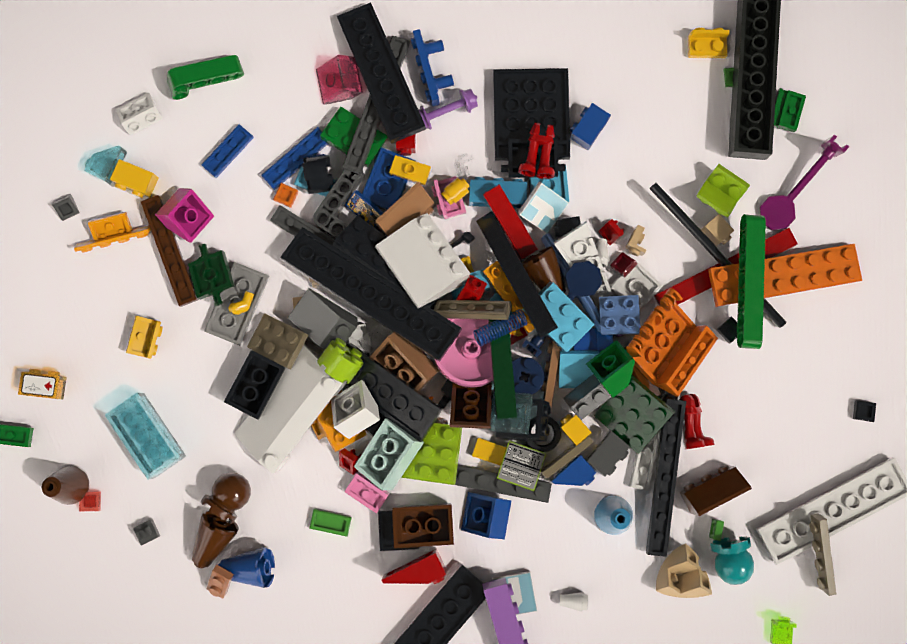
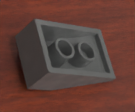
M310 288L307 289L288 316V319L302 332L308 334V337L324 350L336 338H340L346 343L357 328L358 317Z

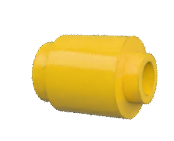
M457 177L444 188L441 194L450 205L456 204L469 193L468 188L470 186L464 178L460 180Z

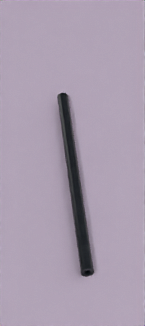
M657 182L649 188L721 266L733 265ZM764 298L763 311L779 328L783 327L787 321Z

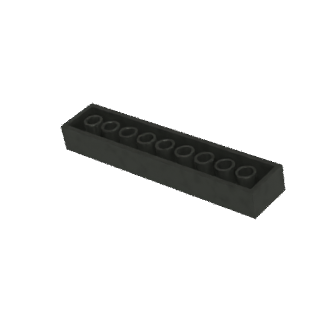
M781 0L737 1L728 157L767 160L773 153Z

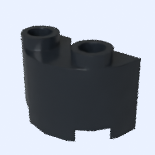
M322 154L303 157V172L305 181H307L308 194L330 191V185H334L332 173L328 174V167L331 166L329 155Z

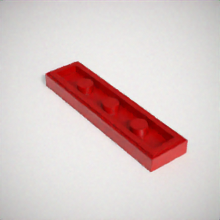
M498 184L483 193L521 259L537 251L536 244L501 185Z

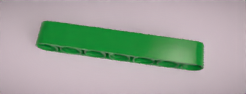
M743 214L740 220L737 346L745 349H760L763 342L766 219L762 215Z

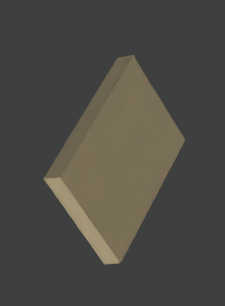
M588 436L577 446L573 444L542 468L540 473L543 477L549 478L593 444L594 441Z

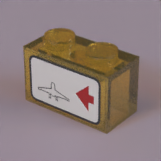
M29 369V372H21L18 395L64 399L67 377L60 376V372L48 371V374H41L42 370Z

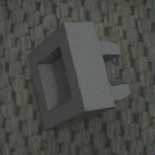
M153 519L133 528L141 546L160 537Z

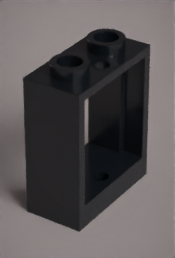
M516 399V405L537 406L535 434L511 433L512 419L497 420L495 437L503 440L547 442L550 432L548 417L551 415L550 403L543 399Z

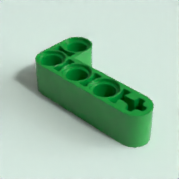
M230 55L172 68L167 72V84L172 98L180 100L186 98L191 89L239 79L244 76V71L237 55Z

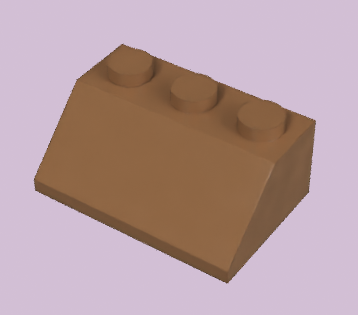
M417 182L376 220L378 229L388 237L411 220L426 213L430 216L434 212L435 203L422 185Z

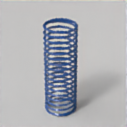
M518 309V311L510 313L509 320H501V322L496 320L474 330L473 333L477 343L482 347L484 344L492 342V339H498V337H503V334H509V332L527 325L524 313L522 311L520 313V309Z

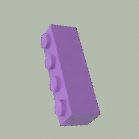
M505 577L483 583V590L498 643L528 644L527 639L522 638L521 633L525 632L522 620L518 621L516 614H519L517 603L512 602L511 595H514L511 583L507 584Z

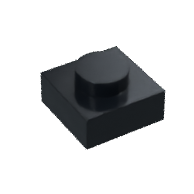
M732 316L716 329L729 344L737 338V321Z

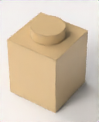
M720 214L701 229L716 246L720 243L726 244L732 238L730 234L735 231Z

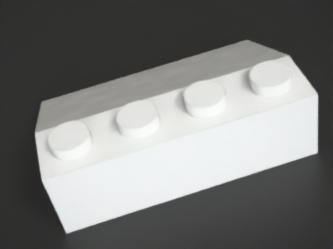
M428 213L411 220L375 246L417 308L465 285L471 274Z

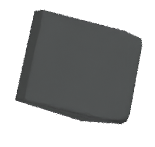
M71 194L54 201L52 204L62 221L80 213Z

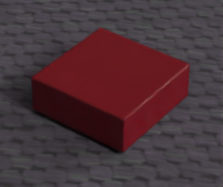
M621 252L610 264V267L625 278L637 265V262L624 252Z

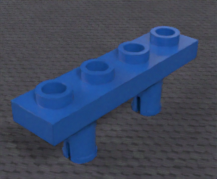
M420 29L413 31V38H410L413 49H417L418 52L415 58L418 67H422L423 73H420L422 84L427 85L428 90L425 91L427 102L431 101L432 107L440 105L438 90L454 86L452 74L439 78L433 77L428 57L430 54L444 51L443 41L441 39L425 43L423 42Z

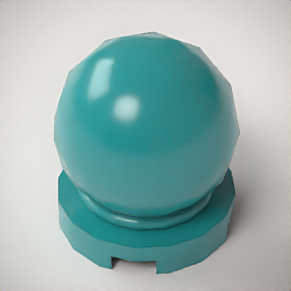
M739 536V540L730 541L729 537L721 538V541L713 540L710 546L712 552L718 553L715 558V570L718 577L730 585H742L749 581L754 573V560L747 551L751 547L750 537Z

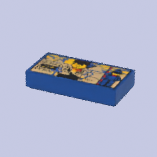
M358 190L353 192L345 205L374 228L377 227L376 220L384 213Z

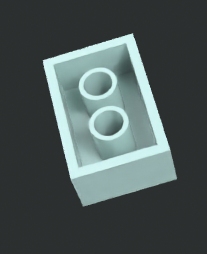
M385 418L354 467L381 490H393L424 442H419L391 420Z

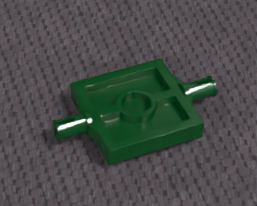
M201 244L198 246L201 257L188 263L195 293L200 300L213 296L214 305L219 306L223 304L220 293L234 287L226 254L223 250L208 253L207 244Z

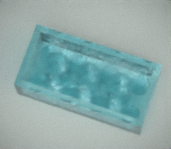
M135 393L105 414V417L147 480L155 479L186 457L145 393Z

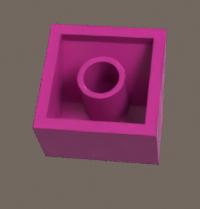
M179 188L155 214L167 229L189 243H192L214 217L212 212L191 188Z

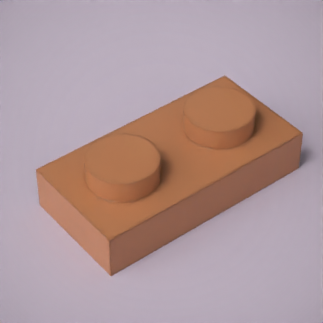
M216 564L212 570L206 590L213 596L223 599L228 592L234 574Z

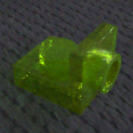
M778 616V619L771 618L770 643L792 644L793 628H797V624L791 621L790 617Z

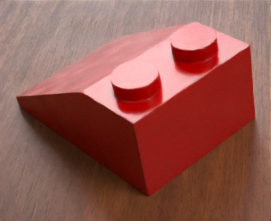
M436 548L384 574L381 581L383 584H429L431 582L437 584L444 580L447 569Z

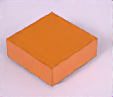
M281 183L273 200L292 208L299 191Z

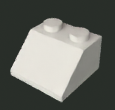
M362 380L331 399L334 428L348 439L380 420L378 405Z

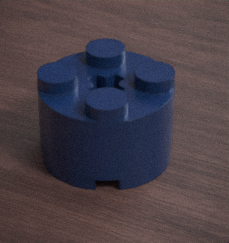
M521 357L512 361L515 395L528 397L538 392L544 383V371L541 365L536 360L528 357ZM521 372L529 375L527 378L528 382L519 379L522 376Z

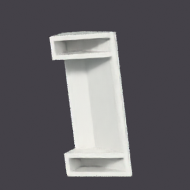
M305 344L291 370L285 369L260 419L257 420L248 416L234 434L253 457L272 474L282 468L299 440L329 401L338 395L347 383V380L341 383L329 376L324 371L326 367L323 364L320 367L317 362L320 356Z

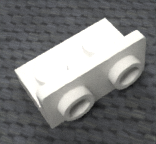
M149 92L116 109L119 120L129 135L163 119Z

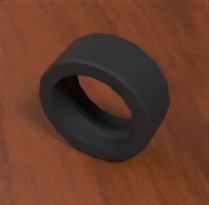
M536 417L528 421L524 433L531 434V430L536 424ZM548 417V424L554 431V436L550 443L539 445L534 441H526L527 445L540 452H549L554 449L561 439V428L557 421L552 417Z

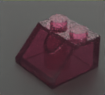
M337 55L316 69L323 105L351 100L363 93L358 66L354 57Z

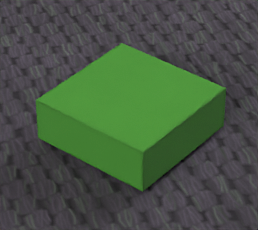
M712 519L709 538L721 541L724 521Z

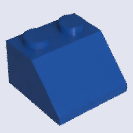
M468 492L461 531L486 538L505 540L512 500Z

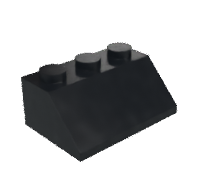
M251 350L224 403L259 420L286 367Z

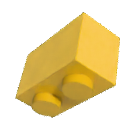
M120 159L110 178L115 183L114 187L122 191L129 189L133 195L143 198V196L150 198L159 179L154 173Z
M567 414L560 420L562 423L560 425L561 430L576 446L591 434V431L576 414Z

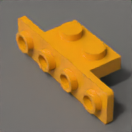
M126 212L91 220L88 222L93 240L78 243L74 247V251L85 253L93 250L92 247L100 246V248H104L116 241L124 243L129 241V238L135 236L143 238L148 236L151 229L149 225L132 229Z
M494 262L483 271V274L504 301H511L512 313L513 311H518V309L524 313L527 325L523 327L527 333L532 332L535 329L532 322L522 310L523 306L499 262Z

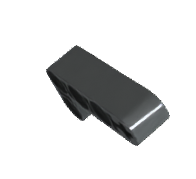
M344 170L313 215L315 224L335 239L340 235L334 233L335 227L342 226L343 230L346 228L345 223L337 217L353 192L356 191L363 181V170L361 175L354 174L353 176L350 171ZM348 185L349 189L346 192H341L340 187ZM333 200L338 201V205L335 208L329 207L330 202ZM321 216L328 217L325 223L318 222Z

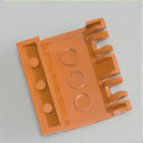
M669 288L660 300V306L657 305L654 308V311L651 312L643 326L639 329V335L636 334L626 348L627 352L635 360L634 365L651 384L678 397L718 340V337L707 325L696 326L675 302L683 298L676 290Z

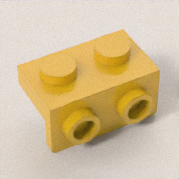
M135 316L125 353L149 359L152 358V355L155 356L158 345L155 343L163 330V326H160L161 322Z

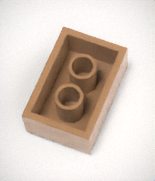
M394 332L370 356L419 392L440 371L419 348Z

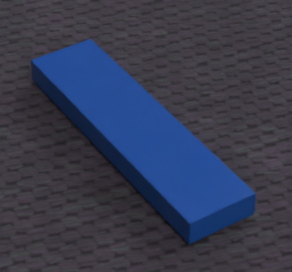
M319 127L315 128L261 175L274 190L303 166V157L315 156L329 144L320 138L322 131Z

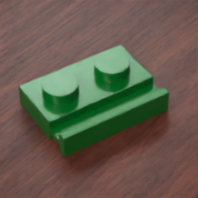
M779 88L775 99L774 126L790 132H796L806 95Z

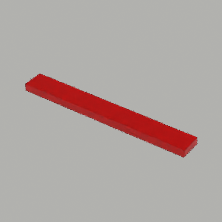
M790 228L765 239V259L772 258L798 245ZM739 253L728 258L732 264H739ZM718 263L710 268L721 267V265ZM708 269L670 287L676 290L683 298L680 301H675L677 305L712 288ZM668 289L654 295V298L659 306L661 302L660 300L662 299V297H664Z

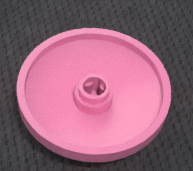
M447 318L461 327L462 330L442 360L439 362L434 359L440 372L451 382L464 387H480L493 382L490 342L481 347L473 333L474 330L487 325L488 319Z

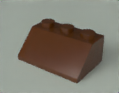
M724 465L717 469L718 473L714 475L710 473L701 477V481L697 484L692 482L683 487L684 490L679 493L689 512L693 515L701 516L746 493L752 487L735 466Z

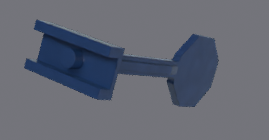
M590 261L574 263L566 273L569 290L567 297L571 301L576 296L594 295L602 285L600 269ZM538 334L537 336L534 335L530 341L526 340L521 347L525 348L528 344L527 350L531 353H534L536 350L537 352L534 356L538 358L542 352L539 348L544 343L543 339L546 335L542 338Z

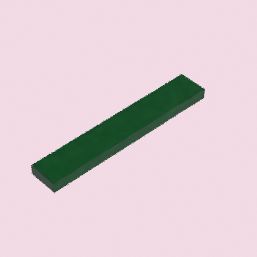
M488 319V323H489V324H490L491 322H493V321H496V320H490V319ZM509 332V334H503V337L501 336L498 339H492V342L490 341L496 420L517 419Z

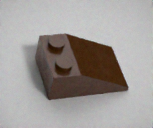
M453 383L450 427L491 429L492 383L480 387H464Z
M451 503L392 508L394 548L454 545Z

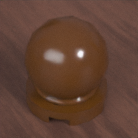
M238 473L223 474L214 482L212 495H205L200 502L202 505L207 503L211 506L209 511L222 520L226 521L229 518V522L232 524L238 517L235 511L244 507L251 496L249 481Z

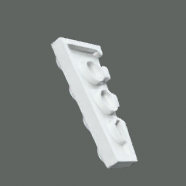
M587 221L554 242V245L570 268L574 263L590 261L600 269L602 285L594 295H591L596 305L599 304V297L613 295Z

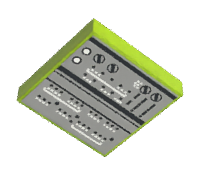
M509 441L496 479L534 491L546 453Z

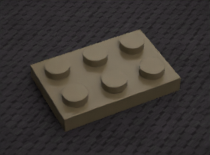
M264 313L247 348L291 370L309 335Z

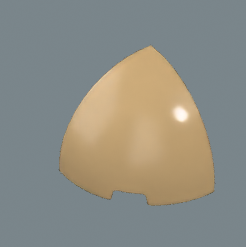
M685 543L679 546L665 559L657 575V592L678 598H698L712 595L707 572L701 570L698 564L699 557L689 545Z

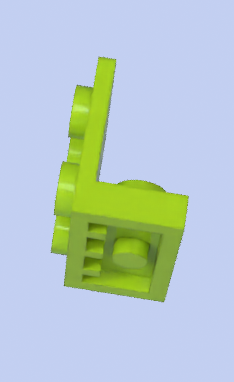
M718 164L706 179L696 197L702 203L708 204L715 209L718 214L728 218L737 202L750 187V184L721 164Z

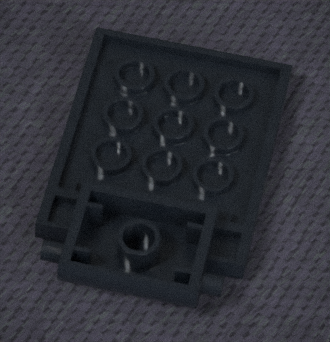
M568 68L493 69L495 161H508V165H501V172H508V178H537L542 146L538 147L534 177L524 176L518 172V169L527 160L530 131L534 123H540L539 135L546 136L547 125H552L554 128L555 137L553 138L554 144L551 147L549 165L555 171L554 177H558V171H566V164H558V160H570L571 157Z

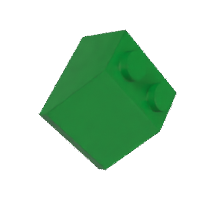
M615 340L587 362L586 365L612 398H614L629 386L635 360Z

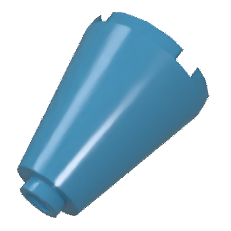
M608 496L603 498L596 506L594 519L597 526L603 532L610 535H619L627 531L631 526L633 510L624 498Z

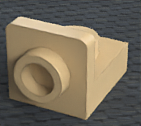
M639 224L634 228L625 246L630 254L637 257L639 255L643 256L647 251L637 245H640L645 237V234H643L645 227Z

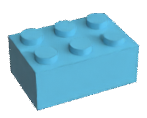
M549 282L539 294L558 328L547 335L562 351L567 353L595 324L554 282Z

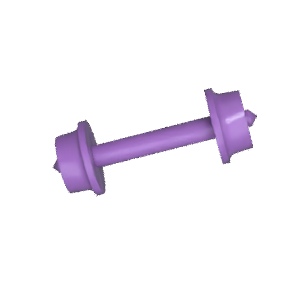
M471 88L467 90L460 89V100L429 113H426L424 107L420 106L419 112L426 129H432L430 120L465 106L467 112L471 113L472 109L478 107L477 95L473 93Z

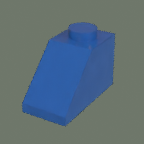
M578 455L550 481L558 485L583 486L585 484L587 486L595 479L596 471L581 455Z

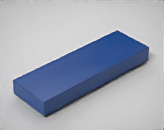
M238 124L201 165L217 178L252 141L253 135Z

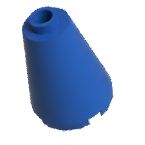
M264 547L222 559L218 564L234 574L233 582L267 588L274 579V574H271V568H275L274 555L271 549Z

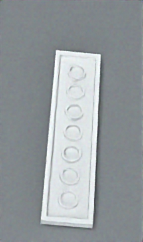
M892 457L756 528L774 564L779 565L812 547L814 539L809 525L811 514L819 513L827 519L830 538L906 498L907 478L896 458Z

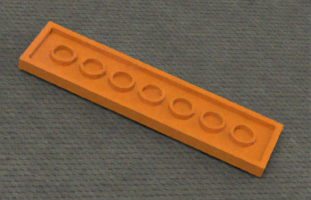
M855 244L765 259L764 298L863 281ZM739 264L708 269L715 307L738 303Z

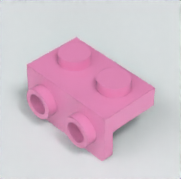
M456 176L440 181L437 179L433 180L434 186H431L434 197L439 199V204H436L439 215L443 214L444 219L467 213L463 198L456 204L450 205L441 194L444 188L457 178Z
M360 472L354 475V478L344 491L376 514L390 494L387 490L378 488Z

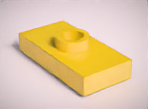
M395 155L389 174L426 185L431 166Z

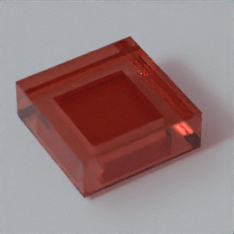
M101 491L86 492L79 501V512L101 511Z

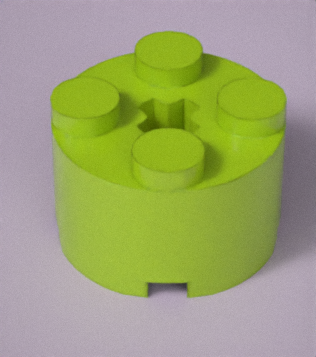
M340 338L332 340L317 360L320 367L322 364L326 367L324 371L329 376L341 383L347 380V384L351 382L364 364L361 359L362 353L355 348L350 349Z

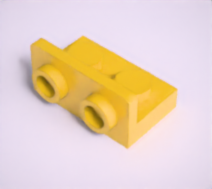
M695 28L688 36V58H726L729 30H724L723 28H714L713 30Z

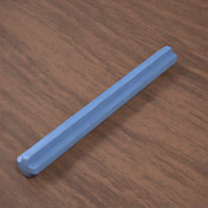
M547 233L542 236L541 241L546 248L549 246L553 247L560 271L566 279V273L569 271L570 266L554 245L555 240L552 235ZM576 296L591 321L595 324L596 329L601 332L600 311L591 297Z

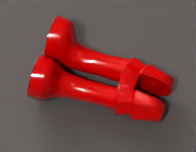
M534 123L528 139L530 144L526 163H522L519 166L518 172L527 177L535 176L538 147L542 146L537 178L551 179L555 175L554 169L549 165L551 147L554 144L553 138L555 137L554 128L552 125H547L546 136L539 135L540 123Z
M696 394L682 395L679 400L686 401L684 415L685 450L715 445L713 438L706 437L702 433V409L698 396Z

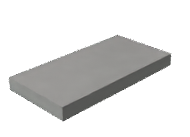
M233 262L230 272L234 287L220 293L223 304L214 306L204 332L241 346L270 276ZM245 291L255 294L248 311L239 315L229 311L228 307L231 303L242 301Z

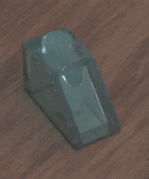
M118 145L94 153L86 161L84 171L111 185L112 181L110 178L119 159L124 160L127 151Z

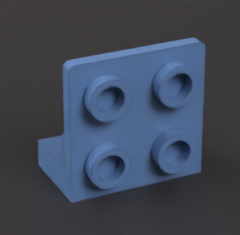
M638 295L599 297L601 335L639 333L641 326Z

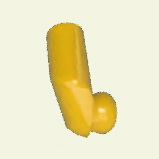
M245 291L242 301L231 303L228 307L229 311L235 315L248 311L255 294Z

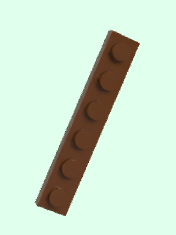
M156 195L140 201L179 307L198 301L199 299L196 296L174 232L167 229L155 215L163 206L161 197Z

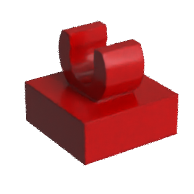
M613 219L608 221L598 231L607 240L609 245L617 241L624 234L625 230L624 228L620 229L617 225L618 221Z
M345 448L339 451V466L352 475L356 474L358 470L354 466L362 454L356 456L355 449L350 451Z

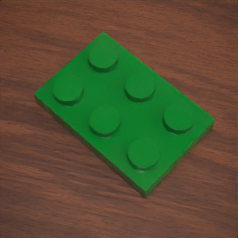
M340 106L321 133L320 138L347 155L360 118ZM377 130L364 166L367 168L388 139V136L380 130Z

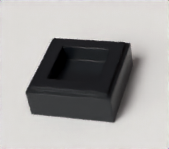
M855 400L853 420L874 422L876 403Z

